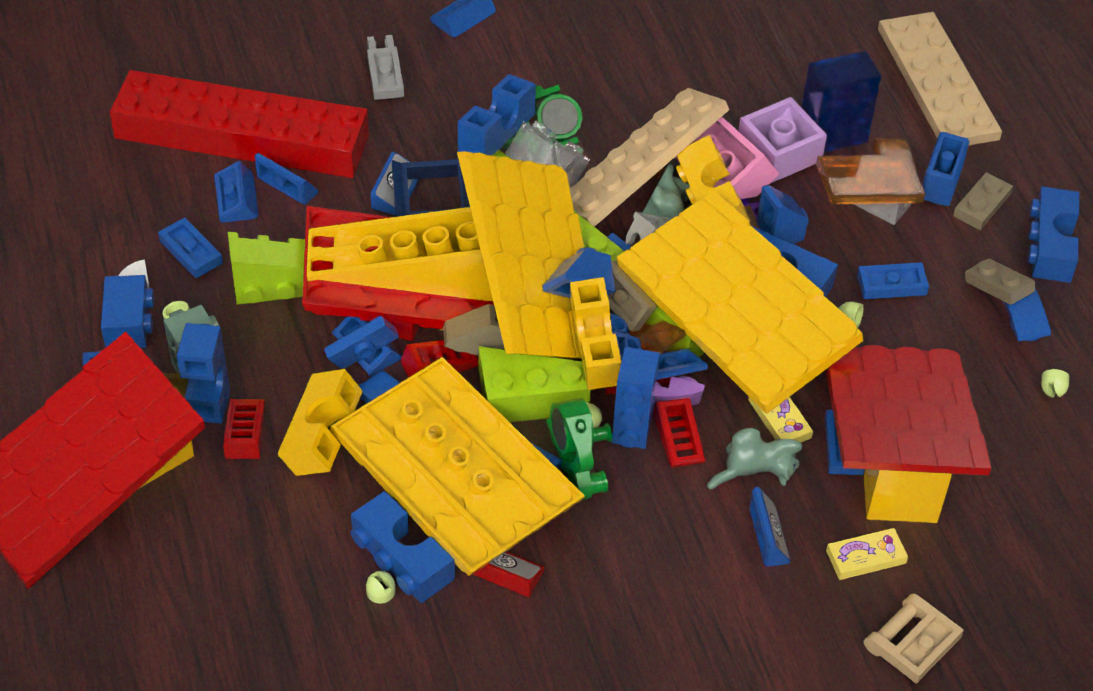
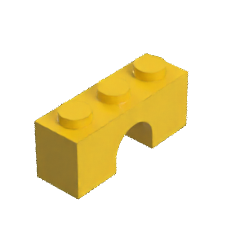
M710 135L688 145L677 155L680 164L676 166V169L683 183L688 182L690 185L685 190L692 205L698 200H702L704 196L714 190L750 222L744 205L730 181L713 187L717 181L730 174L720 151Z
M604 277L570 282L571 308L587 389L617 386L621 357L616 334L612 333L610 305Z
M346 369L315 373L310 377L278 451V456L296 476L330 472L341 444L329 431L328 427L353 413L363 392Z

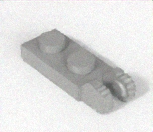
M385 35V48L379 49L376 47L374 36L367 37V58L374 100L404 97L397 47H394L392 35Z

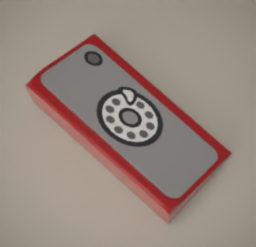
M506 551L486 564L482 569L473 573V575L530 597L545 567Z

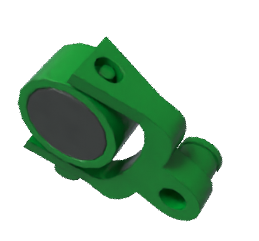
M559 84L547 89L536 86L535 115L533 117L534 130L539 138L553 145L546 147L539 143L530 127L529 121H527L501 148L508 149L524 143L526 150L534 158L573 149L579 143L577 137H572L581 127L583 119L581 108L570 96L558 94L560 92ZM543 100L542 103H541V104L539 105V107H538V104H537L538 101Z
M582 398L553 403L550 410V419H546L552 435V443L558 451L559 459L562 460L561 468L565 473H568L569 481L585 495L582 500L590 499L592 494L606 493L608 491V481L605 472L601 470L590 473L589 471L594 466L592 454L594 442L612 441L610 425L606 422L604 426L594 428L592 413H590L587 403Z

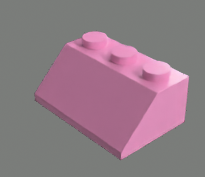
M723 117L718 119L692 142L694 143L708 135L711 136L730 174L717 181L713 187L730 181L740 199L758 196L762 192L763 186L769 185L780 175L766 156Z

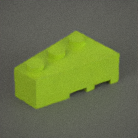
M228 232L237 305L303 297L305 239L289 238L287 242L269 241V236L258 235L257 239L238 238V233Z
M478 346V372L482 396L509 422L550 418L551 405L556 402L582 398L585 402L590 403L591 390L587 389L581 361L547 356L506 354L505 350Z

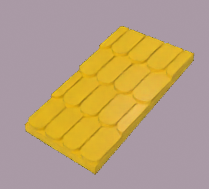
M457 152L506 354L581 359L571 308V298L543 292L542 286L564 260L572 257L578 250L584 248L578 214H574L567 173L562 167L557 165L490 156L483 153Z
M714 190L704 196L702 200H698L685 209L679 216H675L656 229L654 233L652 232L630 247L629 250L627 249L617 256L618 266L766 414L863 342L862 332L856 327L855 322L824 296V292L781 256V252L750 225L747 218Z
M443 357L331 425L329 429L355 460L368 470L391 497L397 500L428 537L431 536L455 559V564L468 576L482 569L486 564L513 548L520 541L541 529L585 497L575 485Z

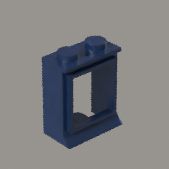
M459 159L406 163L392 160L396 217L451 210L410 211L408 180L458 176L461 208L470 207Z

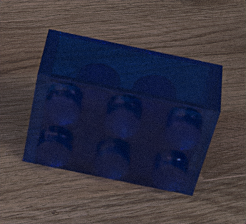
M867 51L809 63L801 108L827 135L824 152L868 142L882 75Z

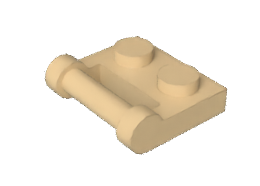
M910 594L902 602L903 607L878 632H872L864 640V645L871 654L883 657L917 684L961 639L964 629L917 594ZM913 617L921 618L922 620L897 646L890 642Z

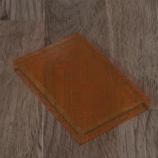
M908 155L817 157L816 167L831 204L923 203L924 189Z

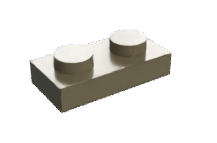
M986 172L956 206L953 216L981 231L1011 195L1013 185Z
M990 258L979 262L974 267L965 271L966 283L1010 305L1035 292V280Z
M611 261L616 292L608 295L610 308L617 316L625 320L630 331H639L657 305L618 266L616 261Z

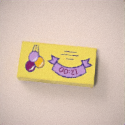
M749 397V402L775 440L792 439L801 443L812 438L813 430L790 397L768 414Z
M894 528L830 543L826 549L839 580L906 564L908 555Z

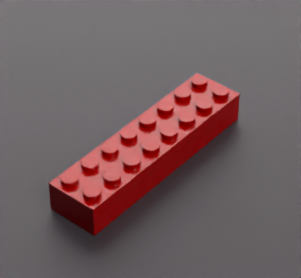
M129 70L110 110L115 139L255 162V155L259 153L282 167L354 178L369 137L368 109L134 70Z

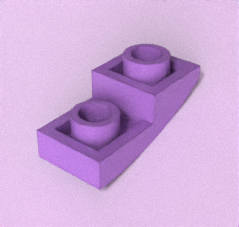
M687 376L671 377L668 388L662 387L661 384L656 382L653 394L655 396L654 407L657 402L689 397L692 406L699 404L705 385Z

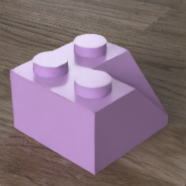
M792 97L741 117L738 130L766 156L780 174L771 183L822 161L827 135Z

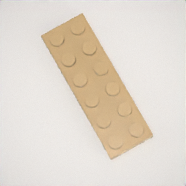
M934 12L879 21L878 31L937 139L940 132H947L968 138L970 141L969 145L1000 140L1002 134L1000 126Z
M690 88L678 93L669 105L657 111L648 123L642 128L635 130L628 140L618 148L610 151L607 158L596 167L589 169L579 182L570 187L574 211L595 227L730 109L726 101Z

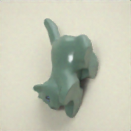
M669 164L642 213L674 218L683 212V202L689 199L685 189L689 188L690 185L683 183L682 179L677 176L673 177V165Z
M744 428L739 430L732 436V442L726 448L728 454L726 460L727 470L714 475L708 482L707 487L714 489L718 485L737 476H748L760 472L775 474L779 478L781 485L785 486L787 480L790 479L799 467V460L795 458V453L802 449V443L792 439H777L766 443L760 437V431L756 429Z

